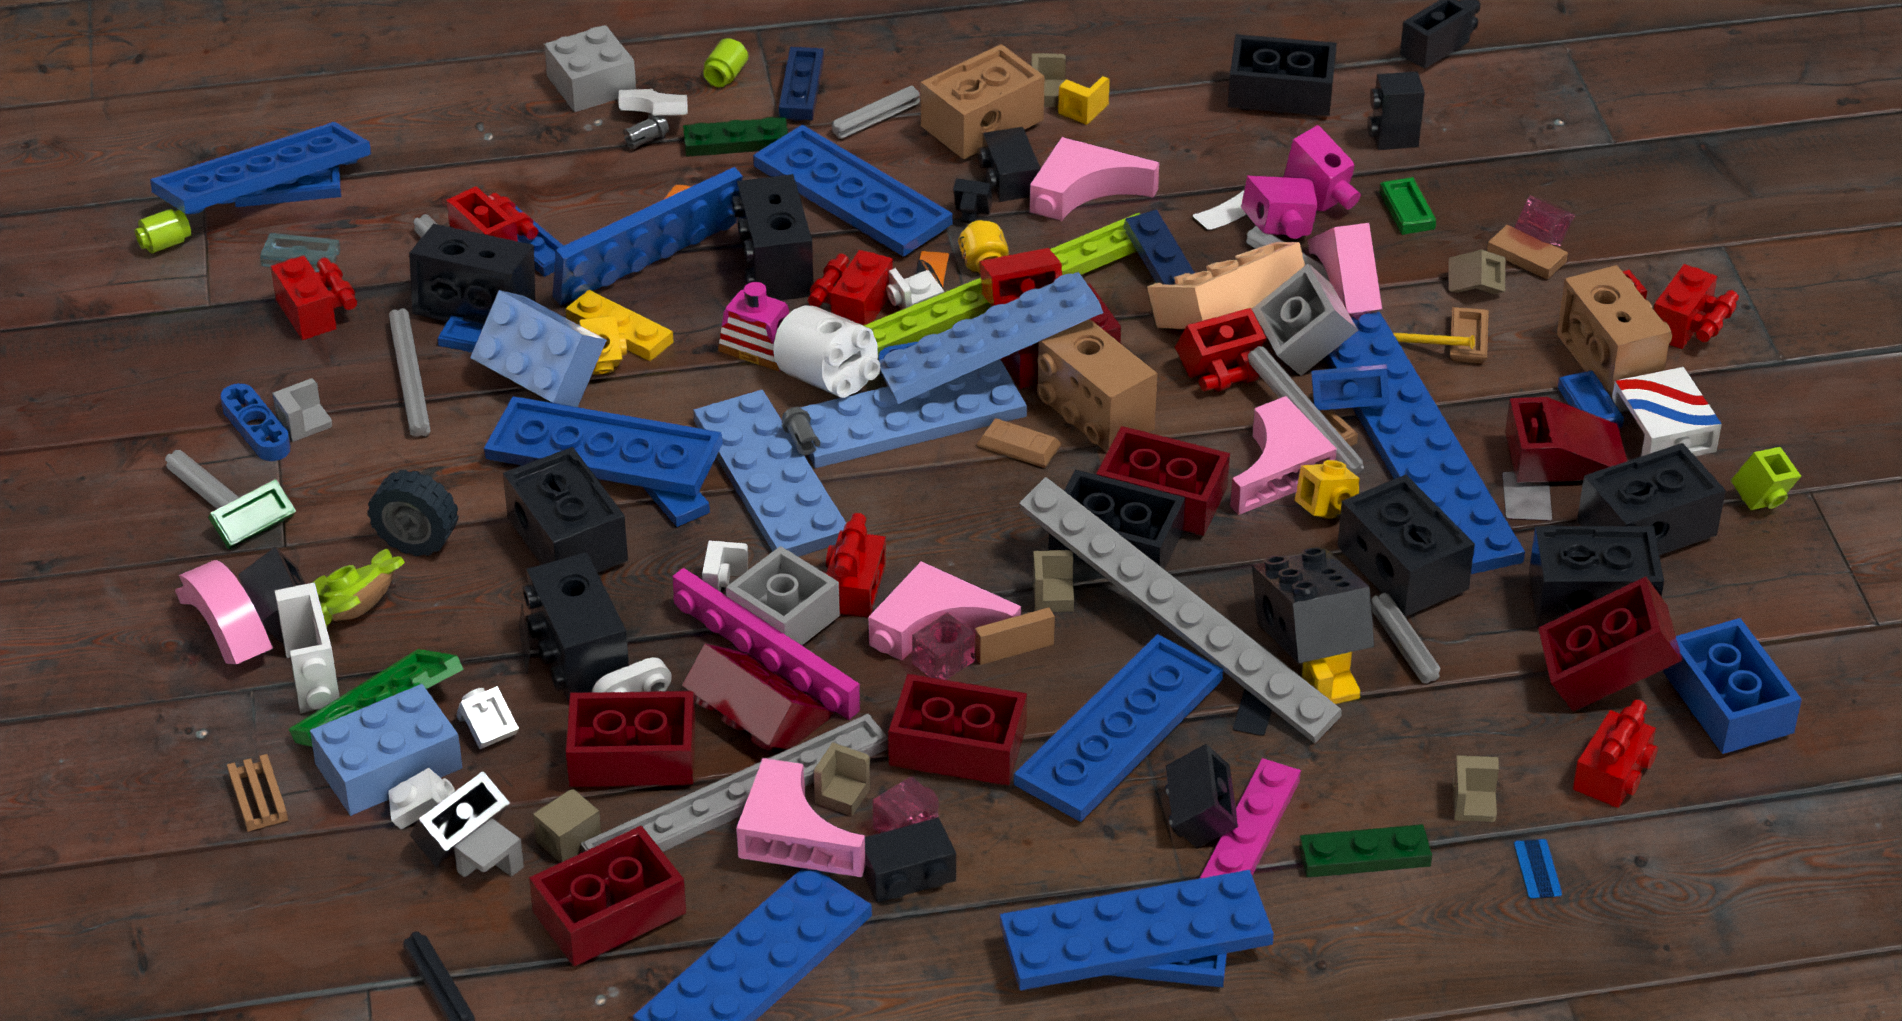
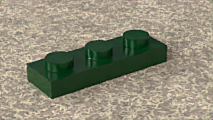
M766 117L742 121L731 120L729 122L717 123L701 122L683 125L686 157L761 151L788 134L785 117Z
M1424 824L1300 835L1299 850L1306 878L1431 867L1432 853Z

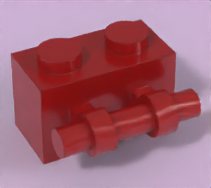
M475 186L446 200L449 227L518 241L517 234L524 235L530 240L538 235L539 230L533 225V219L525 212H518L515 203L508 197H501L498 193H492L488 197Z
M1049 248L979 261L982 295L991 306L1007 304L1020 298L1024 292L1043 288L1054 283L1055 279L1062 276V264Z
M859 250L849 264L848 256L841 253L838 254L835 259L830 260L824 267L823 277L817 279L810 289L811 294L808 297L809 305L820 307L822 303L831 304V313L863 326L873 322L888 300L886 286L890 285L888 271L893 269V258Z
M305 255L270 266L275 299L302 341L336 330L334 308L343 306L346 310H352L357 306L353 287L349 282L342 279V271L337 264L331 263L328 258H321L317 262V268L319 269L317 273Z
M1684 264L1654 303L1653 310L1670 327L1672 340L1669 345L1683 349L1695 332L1697 339L1701 342H1708L1711 337L1717 336L1723 328V320L1731 317L1736 310V302L1739 299L1738 294L1733 290H1728L1724 295H1720L1717 298L1714 297L1718 276L1705 272L1700 268Z
M1247 308L1187 325L1176 343L1175 349L1189 378L1210 373V375L1200 377L1199 379L1202 391L1212 389L1222 391L1230 388V385L1240 381L1250 383L1259 379L1260 375L1249 364L1248 354L1250 351L1262 346L1266 336L1252 309ZM1239 365V367H1235L1228 370L1226 369L1230 366Z
M854 513L850 521L844 525L843 530H840L836 544L829 545L826 556V567L828 569L827 572L823 573L839 582L840 614L868 618L872 613L886 567V536L867 534L865 526L866 517L861 513Z
M1634 700L1629 707L1623 708L1621 713L1609 711L1577 761L1573 790L1617 808L1620 807L1627 794L1632 796L1635 794L1642 778V769L1651 768L1658 752V746L1653 745L1656 728L1644 723L1643 715L1647 711V705L1643 701Z

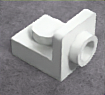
M896 268L888 271L890 285L886 286V292L892 305H898L901 310L944 293V290L929 270L906 279L902 278Z
M709 540L702 571V580L721 592V587L729 585L730 576H741L748 571L747 544Z
M498 686L487 691L484 688H478L462 697L456 716L459 722L466 721L479 749L517 734L519 728Z

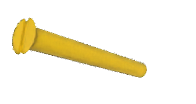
M1393 333L1398 342L1469 346L1471 349L1475 346L1474 335L1471 337Z

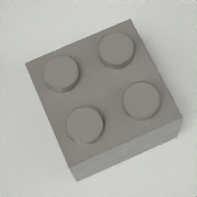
M606 25L593 27L588 31L561 37L558 40L544 44L547 77L574 112L619 99V90H636L634 60Z
M1309 263L1252 308L1277 356L1301 376L1358 331L1333 285Z
M782 546L778 547L726 587L727 597L800 645L805 644L840 616L839 582Z

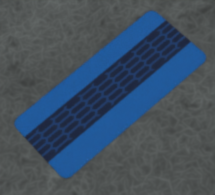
M1547 840L1515 841L1514 845L1529 897L1561 896L1562 891Z

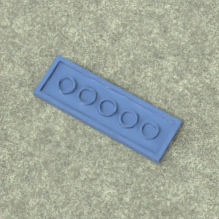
M1079 272L1065 274L1055 279L1054 283L1043 288L1024 292L1020 298L1014 301L992 306L986 313L978 317L961 320L955 323L951 329L940 334L927 335L917 344L904 350L897 349L889 352L883 359L879 360L881 366L880 373L896 402L900 404L1103 313L1099 300Z
M1001 360L989 363L900 404L896 402L889 387H883L845 398L801 407L810 415V425L820 440L819 447L814 445L817 450L808 454L814 468L990 426L995 418L1011 421L1027 417V405Z
M763 389L693 410L694 422L698 428L721 432L723 444L716 458L772 551L782 546L799 557L836 544L839 532L843 530L846 522L805 456L797 451L791 435L783 430L781 426L782 420Z

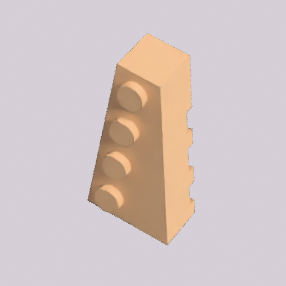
M1274 242L1236 255V260L1210 264L1206 266L1207 271L1193 274L1185 273L1174 277V285L1156 283L1147 286L1157 328L1185 329L1187 325L1247 308L1252 309L1305 266L1300 242Z

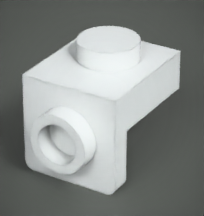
M430 768L401 782L388 791L391 821L400 829L416 822L455 792L453 785L449 780L441 779Z

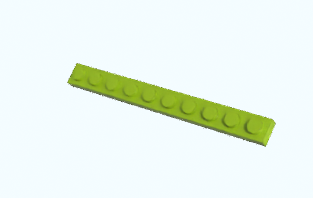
M1125 219L1050 249L1062 264V275L1074 274L1076 272H1079L1081 275L1137 252L1123 228ZM978 278L864 326L872 330L877 342L879 355L880 351L886 347L918 342L927 335L942 333L951 329L955 323L961 320L973 319L986 313L992 306L982 295L981 278Z

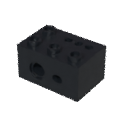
M794 174L737 181L738 196H732L734 217H739L738 231L748 267L745 269L746 285L751 282H760L766 286V295L780 301L809 297L811 294L810 289L814 284L812 237Z
M432 224L409 252L412 314L448 321L451 316L462 317V321L469 323L461 325L483 329L499 290L522 295L536 302L534 245Z
M1680 443L1585 475L1577 522L1581 526H1654L1659 555L1717 536L1726 490L1685 444Z
M573 447L503 472L507 518L541 565L585 552L588 553L597 573L628 561L625 515Z
M1406 474L1342 501L1338 548L1382 594L1387 593L1391 596L1405 617L1469 589L1475 543Z
M1535 526L1529 577L1537 627L1552 622L1645 576L1662 597L1664 577L1654 526Z
M1318 547L1303 550L1300 555L1291 557L1282 555L1270 556L1263 563L1252 565L1257 624L1298 663L1374 647L1369 586L1329 551Z
M587 552L526 569L528 586H524L522 590L526 606L531 610V614L525 616L526 624L531 638L538 637L539 639L538 649L543 663L551 664L550 672L556 691L563 690L569 702L570 693L592 692L593 687L600 678L629 666L626 629Z

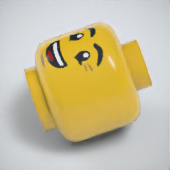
M982 220L974 221L961 232L958 238L964 263L971 271L980 273L979 261L1009 255L1003 231L996 223Z

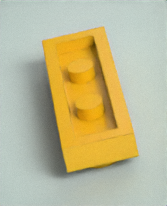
M591 290L586 291L565 308L566 318L576 324L582 319L616 316L619 334H625L627 350L648 361H652L673 343V331Z

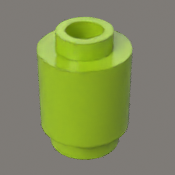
M730 38L722 39L704 63L703 74L705 79L716 87H724L726 84L732 83L748 61L747 50L737 40Z
M173 209L140 219L138 221L139 228L134 230L141 249L147 248L150 253L184 242L186 237L191 236V228L185 213L180 210L174 211Z

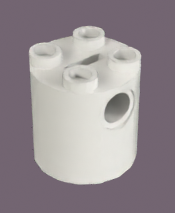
M804 305L794 309L783 319L776 332L773 346L774 358L779 369L789 376L841 398L858 392L869 380L875 379L880 372L881 366L877 360V342L872 330L816 306Z

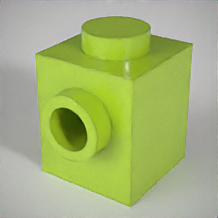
M1777 447L1754 452L1730 481L1750 510L1764 507L1773 509L1787 500V493L1801 478V475L1783 449Z

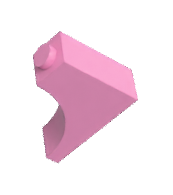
M1062 137L1030 184V212L1063 221L1073 209L1096 198L1123 194L1153 198L1158 191L1159 162Z
M1369 223L1334 227L1308 239L1309 253L1315 254L1322 262L1330 283L1333 285L1350 317L1359 320L1364 314H1371L1382 309Z
M1287 396L1254 409L1253 438L1259 444L1262 455L1252 467L1232 478L1230 506L1240 515L1295 493L1301 465L1323 464L1326 460H1336L1337 448Z
M921 561L868 617L869 646L876 648L882 653H887L899 660H903L911 652L929 642L951 636L975 635L976 627L1021 615V606Z
M763 758L736 828L738 858L862 877L866 866L865 836L833 826L810 807L804 797L803 764Z

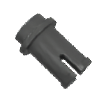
M650 114L647 120L624 129V139L630 149L633 150L655 138L660 140L665 138V134L669 132V126L664 116H653Z
M792 407L784 412L781 426L786 433L791 435L800 454H811L817 450L814 445L820 446V440L810 425L811 417L807 411L800 407Z

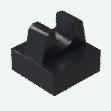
M956 178L953 194L955 209L963 212L961 222L972 223L977 220L979 213L990 215L993 204L991 184Z

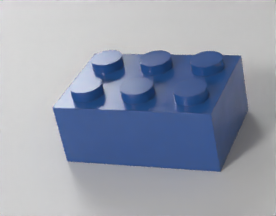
M1741 618L1676 636L1682 661L1664 669L1663 673L1722 754L1795 732L1802 699Z

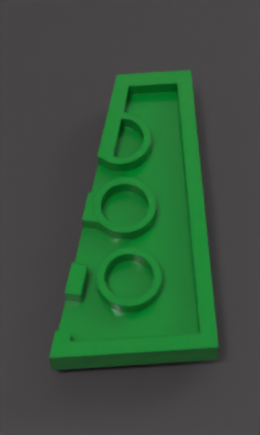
M417 649L289 728V732L295 743L312 747L311 729L420 684H423L427 689L464 669L457 655Z

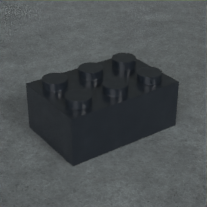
M1235 34L1229 78L1228 107L1242 110L1253 109L1276 113L1289 112L1310 116H1330L1337 43Z
M1075 469L1064 491L1165 570L1183 533L1185 497ZM1049 533L1048 551L1070 550ZM1073 552L1074 560L1085 562Z

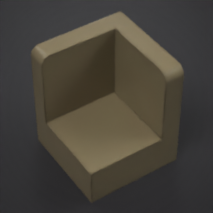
M1032 53V67L1045 76L1044 107H1058L1059 86L1065 81L1066 56L1064 54Z
M1485 250L1449 257V291L1458 293L1478 289L1491 294L1505 292V257Z
M1034 551V611L1050 607L1052 612H1074L1072 551Z
M832 742L814 769L815 804L852 817L870 790V757L865 753Z
M1456 755L1453 777L1454 820L1496 821L1498 757Z
M573 789L533 813L536 842L560 863L580 854L582 842L601 834L599 810Z

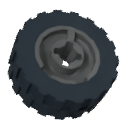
M400 470L398 473L393 472L387 478L385 477L368 503L369 509L367 514L370 517L372 528H375L377 535L381 539L383 538L389 546L395 547L405 554L410 553L413 556L425 554L428 556L442 548L456 527L459 518L457 515L458 507L454 503L451 493H448L440 482L437 483L432 477L420 474L418 471Z

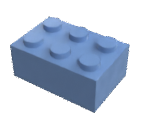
M499 290L470 358L552 403L578 407L606 343V339L525 296Z
M423 684L310 730L315 764L350 816L389 800L388 791L427 768H430L440 778L463 768L458 733Z

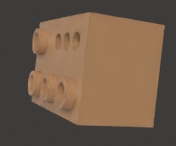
M1000 44L921 82V127L962 159L976 154L978 148L982 147L984 132L1023 127L1025 130L1044 120L1045 76Z
M1617 265L1565 278L1557 336L1585 372L1594 371L1611 398L1616 380L1665 370L1668 347L1672 340L1670 327L1661 320L1653 310L1651 303L1643 298L1635 288L1633 281L1627 278Z
M1088 319L1039 341L1037 395L1043 403L1050 405L1061 414L1066 422L1073 424L1085 434L1092 443L1097 444L1107 453L1121 426L1148 433L1155 430L1157 372L1092 320Z

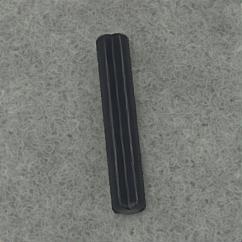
M418 931L411 933L410 937L403 941V948L446 1021H475V1016L427 936L421 935Z

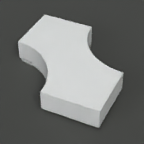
M653 89L619 90V109L643 111L653 116L688 114L687 95L663 94L655 92Z

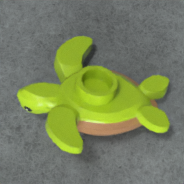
M384 549L373 557L371 565L358 569L354 565L344 566L334 571L328 577L323 575L312 583L315 582L326 628L332 620L339 621L357 618L377 604L389 588L395 570L405 563L403 558L398 556L392 558L390 551Z

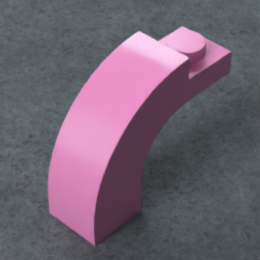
M213 560L179 575L183 586L175 589L180 604L194 605L201 612L217 641L226 664H239L272 649L264 626L250 598L234 574L222 562Z

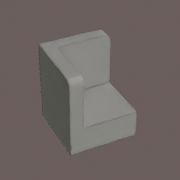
M311 378L272 393L276 417L287 429L292 442L332 427V419L320 404L318 386L314 379Z
M492 818L454 846L457 872L463 877H466L475 869L486 872L494 865L511 877L524 868L521 839Z

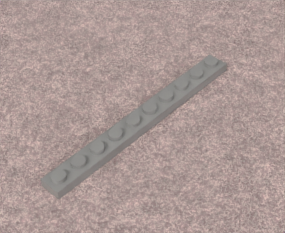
M1047 477L1019 503L1020 510L1212 663L1223 668L1227 675L1314 744L1342 716L1341 708Z

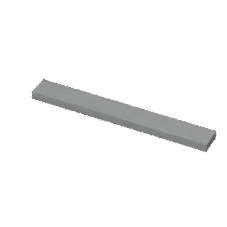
M866 714L768 759L803 764L804 784L806 787L814 783V769L832 742L872 757L888 749V737L870 715ZM761 762L582 842L581 853L641 825L663 852L740 817Z

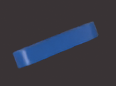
M241 383L232 384L221 392L220 397L224 415L261 459L265 461H278L290 453L291 447L287 429L252 387ZM254 419L264 420L263 423L257 425L246 424Z

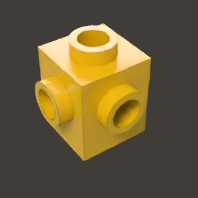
M616 316L579 320L578 325L606 339L592 374L599 375L613 372L614 367H618L622 361V355H627L625 334H619Z
M1326 460L1323 464L1301 465L1295 501L1313 516L1336 518L1337 514H1341L1342 501L1359 494L1360 478L1348 470L1344 463L1336 460Z

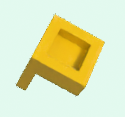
M1102 76L1090 88L1066 79L1059 86L1058 114L1086 125L1089 124L1109 105L1110 79Z
M1352 652L1303 662L1302 678L1334 704L1360 698V689L1350 671Z

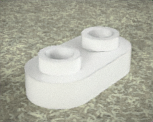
M655 657L647 658L606 674L597 681L592 692L666 691L671 682L672 675L661 659Z

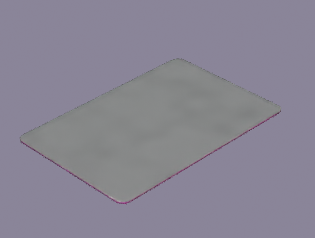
M1503 472L1506 518L1552 520L1549 482L1517 483L1515 472Z

